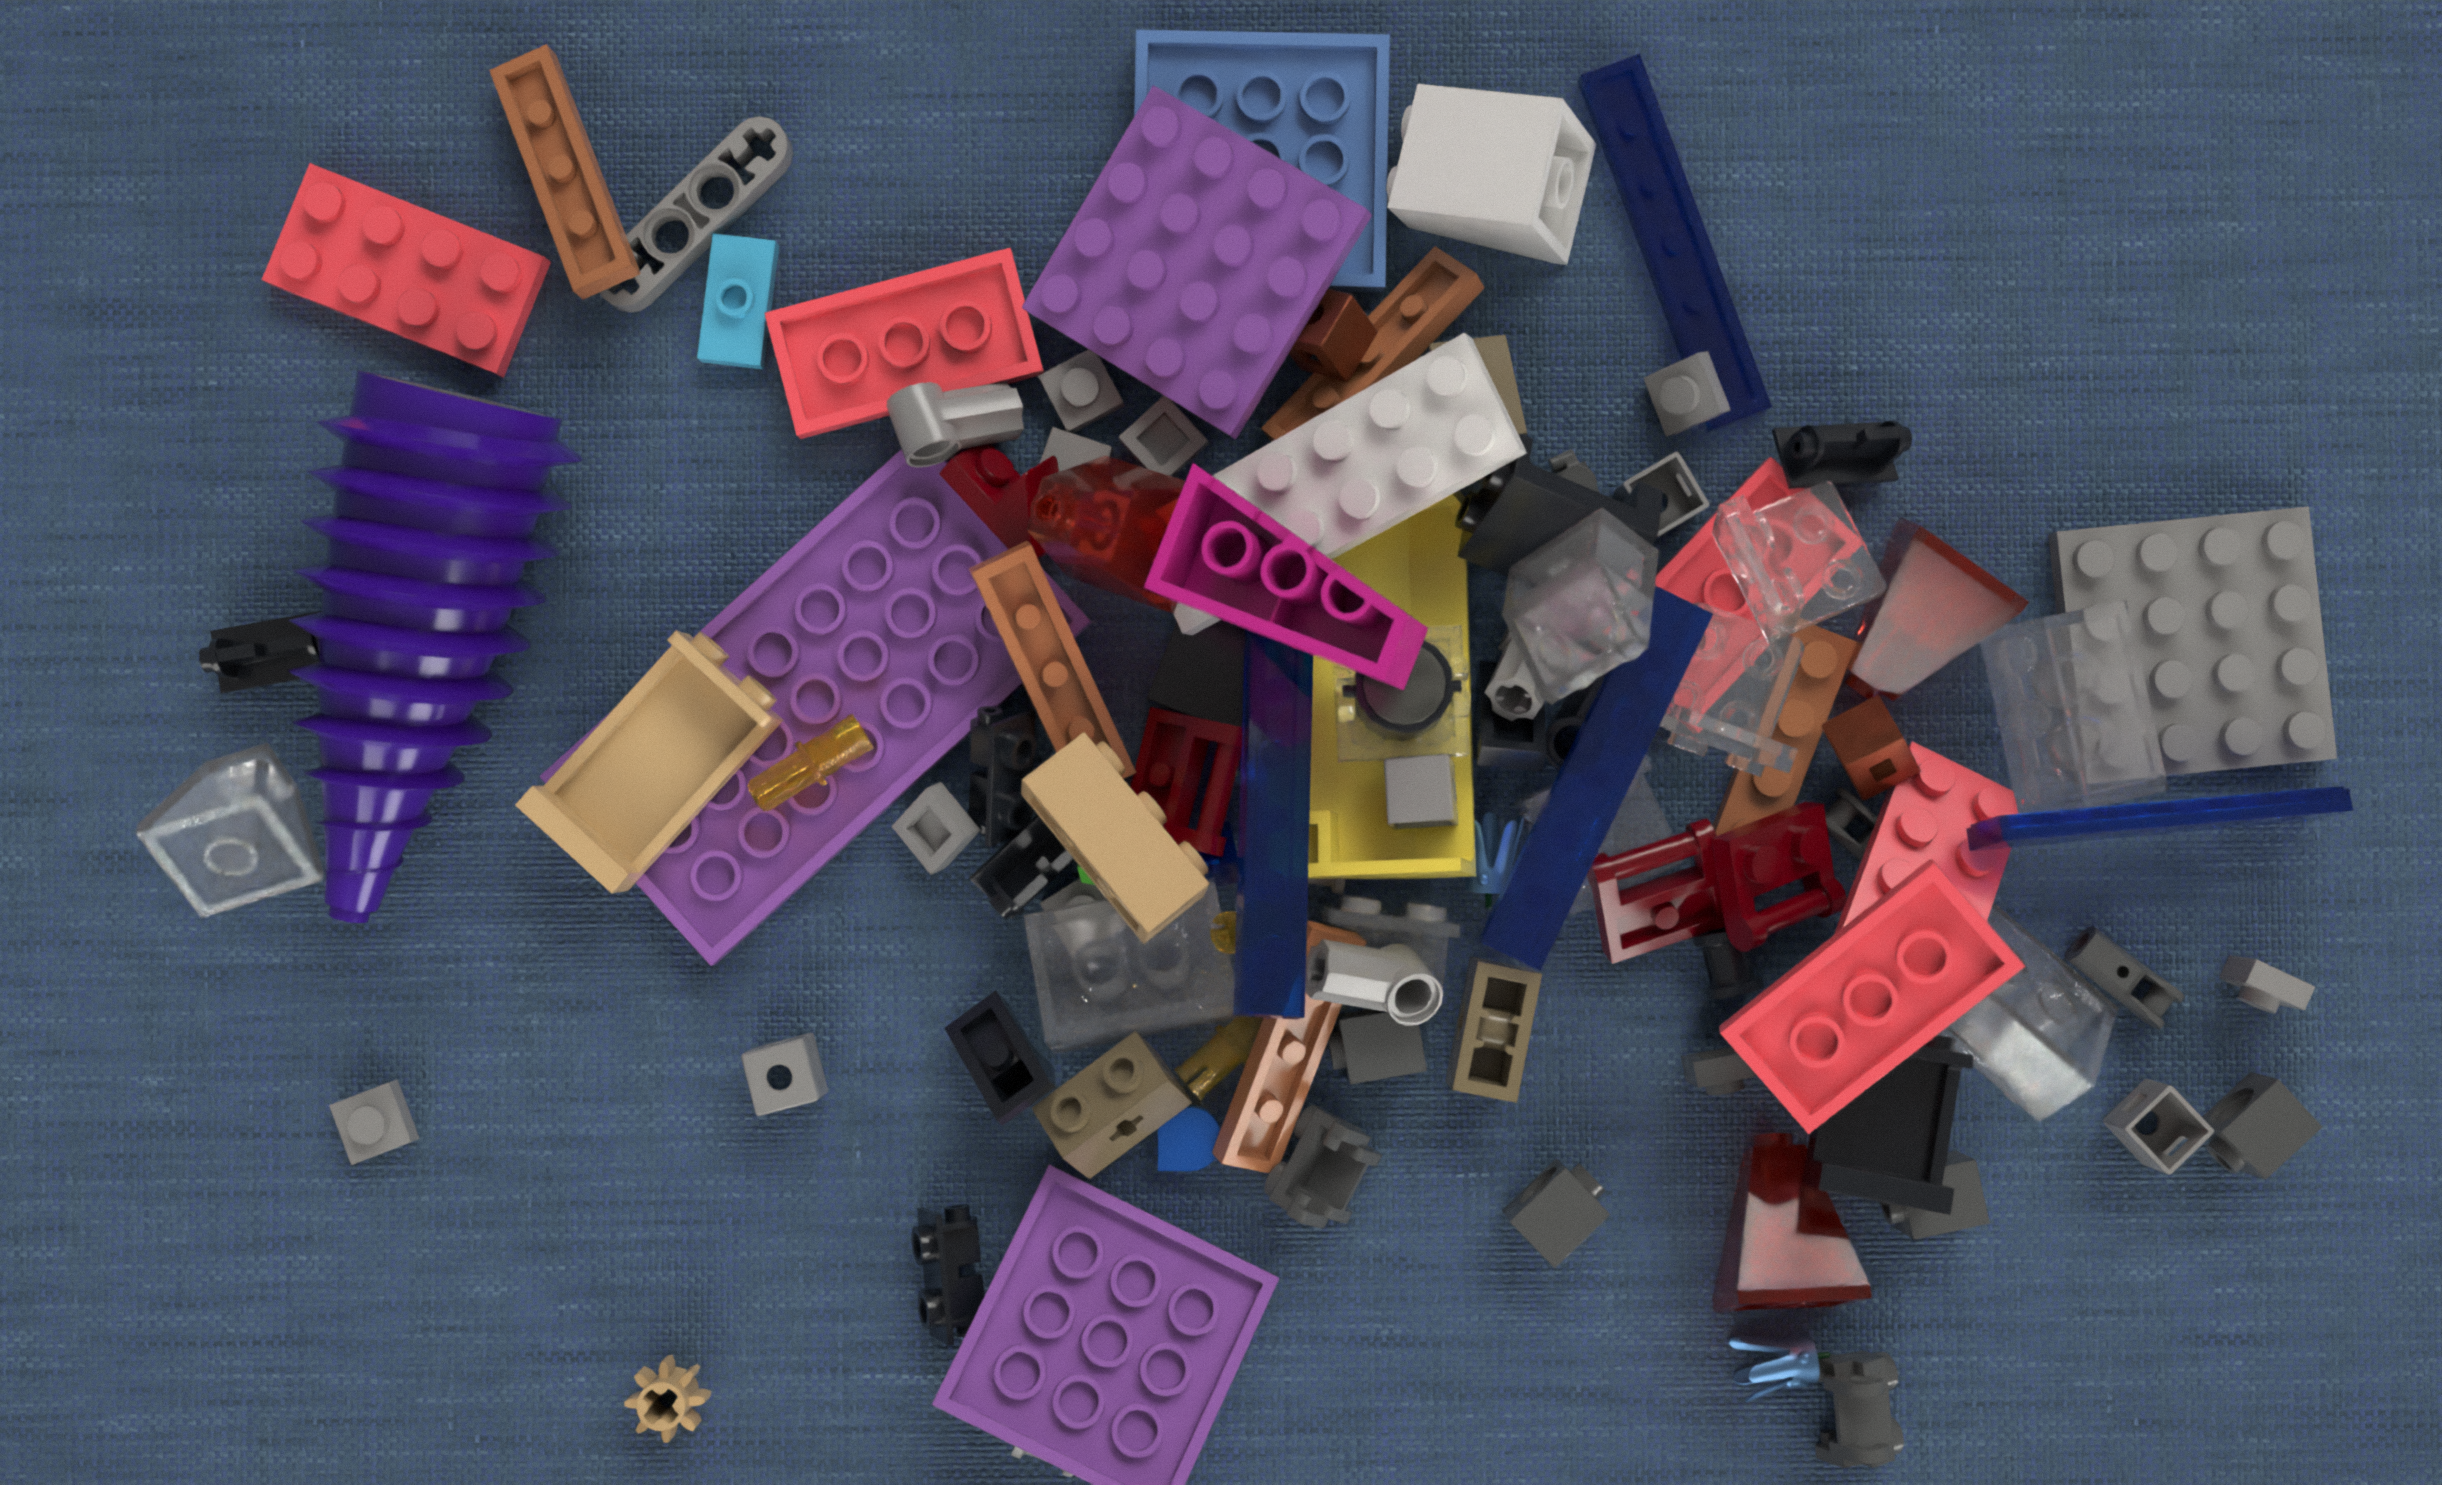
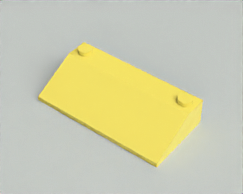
M1460 490L1332 559L1428 627L1424 640L1437 647L1449 662L1452 669V680H1461L1462 692L1453 693L1449 706L1433 729L1422 737L1403 742L1383 739L1368 730L1356 715L1353 708V697L1343 698V685L1352 684L1355 671L1264 637L1268 878L1427 879L1476 877L1467 560L1458 557L1462 529L1455 527L1459 508L1465 498ZM1448 754L1455 764L1459 825L1396 830L1389 826L1387 822L1384 760L1386 758Z

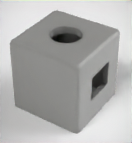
M1674 452L1626 480L1614 490L1617 500L1622 503L1639 481L1663 491L1667 498V507L1660 513L1658 537L1709 507L1708 500L1679 452Z
M1448 754L1386 758L1384 760L1387 822L1389 826L1396 830L1459 825L1455 764Z
M813 1033L758 1046L741 1055L757 1116L815 1102L828 1093ZM784 1065L791 1071L792 1081L788 1088L777 1090L769 1084L767 1075L771 1067Z
M2144 1079L2103 1119V1123L2143 1165L2168 1175L2172 1174L2214 1133V1129L2173 1086L2150 1079ZM2151 1110L2157 1117V1126L2153 1132L2141 1134L2137 1131L2135 1125ZM2183 1139L2188 1140L2172 1156L2168 1155Z

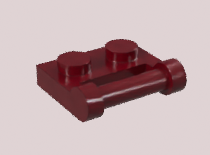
M1150 707L1135 766L1136 773L1133 774L1130 788L1136 795L1145 791L1156 801L1167 818V822L1162 826L1178 845L1186 841L1196 851L1223 857L1227 838L1222 837L1221 834L1242 750L1250 749L1254 731ZM1209 741L1217 742L1218 745L1197 828L1194 830L1188 828Z
M1805 801L1711 838L1725 929L1728 939L1737 950L1747 952L1763 945L1770 934L1815 915L1827 918L1844 909L1847 897L1843 886L1834 877L1824 804ZM1802 878L1803 893L1760 911H1755L1753 897Z
M1707 818L1686 824L1685 832L1610 857L1605 852L1584 858L1586 876L1592 888L1602 950L1612 964L1725 926L1711 838L1717 835L1713 825ZM1694 856L1695 866L1618 891L1617 881Z

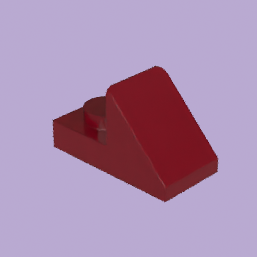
M992 444L970 447L954 456L939 473L1008 549L1028 541L1039 560L1058 547L1065 539L1059 468L1055 455L1020 476L1013 468L1011 461L1003 453L996 450Z

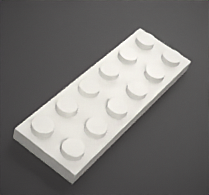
M1463 333L1213 476L1327 557L1334 559L1527 454L1473 339L1466 333ZM1180 494L1133 520L1152 565ZM1167 599L1183 634L1194 635L1221 620Z

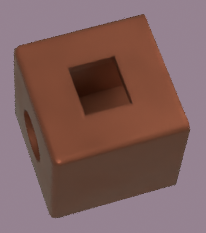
M1327 289L1290 350L1289 355L1303 371L1348 382L1378 331L1351 294ZM1313 354H1315L1320 361H1316L1310 358Z
M1879 694L1822 724L1826 737L1862 800H1867L1922 772Z

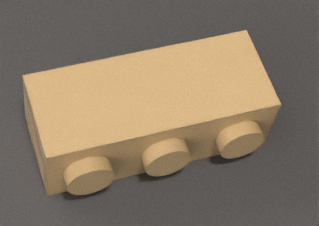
M1083 732L1022 779L1021 795L1137 937L1145 944L1205 895L1210 883L1204 875L1209 870L1202 857L1188 842L1183 841L1178 845L1163 828L1162 825L1167 822V818L1156 801L1145 791L1136 795L1121 777L1126 772V769L1112 748L1103 741L1095 745L1087 734Z

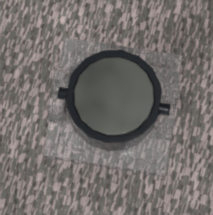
M1462 625L1426 626L1428 631L1404 691L1332 663L1338 762L1381 761L1386 758L1448 754L1450 757H1467L1469 755L1468 716L1471 697L1470 692L1467 691L1469 664L1466 657H1464Z

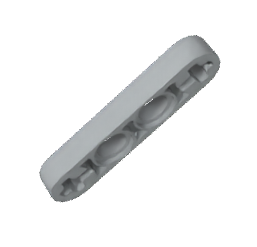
M761 116L748 118L739 124L626 235L638 268L646 262L636 253L642 246H644L652 258L664 267L656 273L647 263L640 270L641 274L635 276V280L640 287L632 295L624 289L615 294L614 292L620 285L617 284L599 292L601 296L618 310L629 313L642 311L651 305L711 246L713 233L723 234L787 171L792 162L793 149L791 141L781 126L772 119ZM758 137L760 140L767 142L772 137H775L770 145L776 154L769 161H766L761 156L755 157L744 168L750 177L753 178L745 185L735 169L726 163L734 157L742 168L754 154L749 145L754 138ZM715 177L729 179L734 187L732 200L728 205L720 209L707 208L702 204L700 196L704 184ZM679 221L688 227L689 238L687 244L676 253L661 252L656 245L657 231L667 222Z

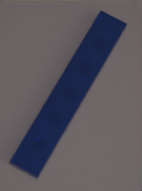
M1637 54L1580 75L1577 81L1680 358L1683 360L1696 353L1708 351L1731 411L1705 422L1708 432L1772 408L1641 55Z
M1656 585L1649 586L1478 938L1481 943L1535 969L1541 970L1713 613Z
M1246 629L1233 1016L1299 1020L1305 1018L1313 655Z
M2344 786L2000 815L1971 824L1970 828L1966 829L1969 850L1978 851L2306 822L2353 811L2350 790L2344 789Z

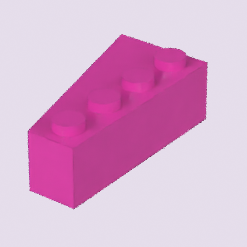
M1192 464L1144 588L1179 604L1404 691L1428 627L1196 464Z

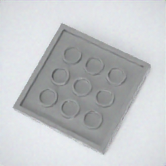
M2309 506L2058 531L2048 534L2075 784L2337 759Z

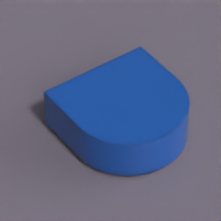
M1190 1104L1158 1128V1171H1197L1207 1167L1214 1161L1216 1157L1212 1154V1150L1221 1128L1217 1119L1210 1111L1201 1106Z

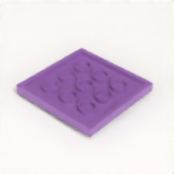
M1153 85L1022 305V309L1227 435L1237 439L1372 215L1368 209Z
M1049 1165L932 1405L1093 1485H1185L1278 1283L1279 1277Z

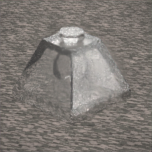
M268 743L205 762L137 824L136 835L201 918L323 881L324 872L299 788Z

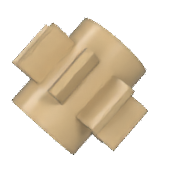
M667 1355L660 1363L658 1375L650 1368L644 1366L634 1376L636 1383L643 1390L632 1394L624 1402V1406L631 1409L636 1408L640 1423L636 1428V1432L641 1433L647 1428L661 1431L663 1442L669 1443L676 1434L679 1422L690 1431H693L699 1425L702 1419L699 1413L692 1407L704 1404L710 1398L711 1391L699 1389L695 1378L700 1369L698 1364L690 1367L688 1370L675 1367L673 1355ZM668 1389L673 1391L678 1397L669 1408L663 1406L659 1401L663 1393Z

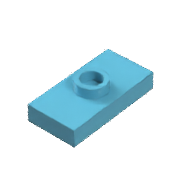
M712 234L697 359L701 362L764 370L769 334L764 313L772 310L779 244L775 240Z

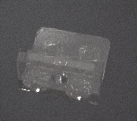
M1695 602L1688 607L1645 720L1671 731L1667 743L1680 749L1705 757L1710 745L1727 751L1728 754L1724 764L1761 777L1765 766H1769L1789 774L1799 749L1774 740L1771 737L1803 657L1804 644L1797 637L1714 606Z

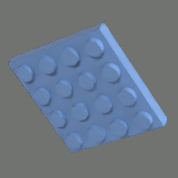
M1136 30L1134 117L1154 85L1368 209L1372 217L1328 289L1339 292H1384L1386 282V184L1390 34Z

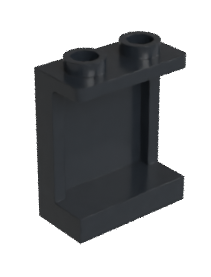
M1520 433L1519 437L1527 454L1484 476L1483 487L1477 494L1470 491L1464 498L1455 521V527L1462 529L1458 557L1596 614L1658 537L1663 491L1639 481L1623 503L1533 465L1530 461L1533 438Z
M1936 1035L1810 1133L1802 1183L1818 1190L1950 1215L1955 1188L1943 1185L1942 1183L1961 1070L1963 1067L1973 1069L1975 1056L1954 1052L1956 1039Z

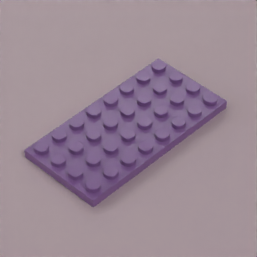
M902 449L898 451L701 630L729 655V658L723 665L740 681L747 675L752 676L774 695L777 701L771 709L783 719L781 724L636 882L641 890L710 966L716 965L962 742L971 733L970 721L977 717L978 708L983 706L1000 707L1023 686L969 572V568L1008 550V548L939 475L947 464L945 461L928 467H911L906 463ZM1043 569L1075 639L1092 622ZM606 717L539 777L547 783Z

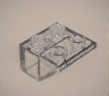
M1603 507L1512 565L1509 569L1502 616L1541 697L1551 705L1576 690L1588 687L1596 678L1624 662L1633 661L1644 650L1648 649L1659 550Z

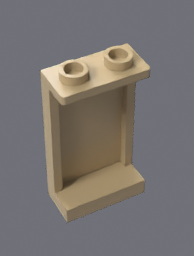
M676 630L667 639L672 646L544 786L532 785L515 804L517 808L610 893L628 891L783 721L771 709L777 701L774 695L750 675H747L740 681L723 665L729 658V655L715 641L701 631L693 638L690 634Z

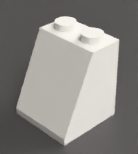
M1417 84L1413 104L1406 108L1402 118L1401 136L1403 145L1398 165L1391 169L1387 179V208L1408 228L1555 264L1567 265L1596 143L1564 99Z

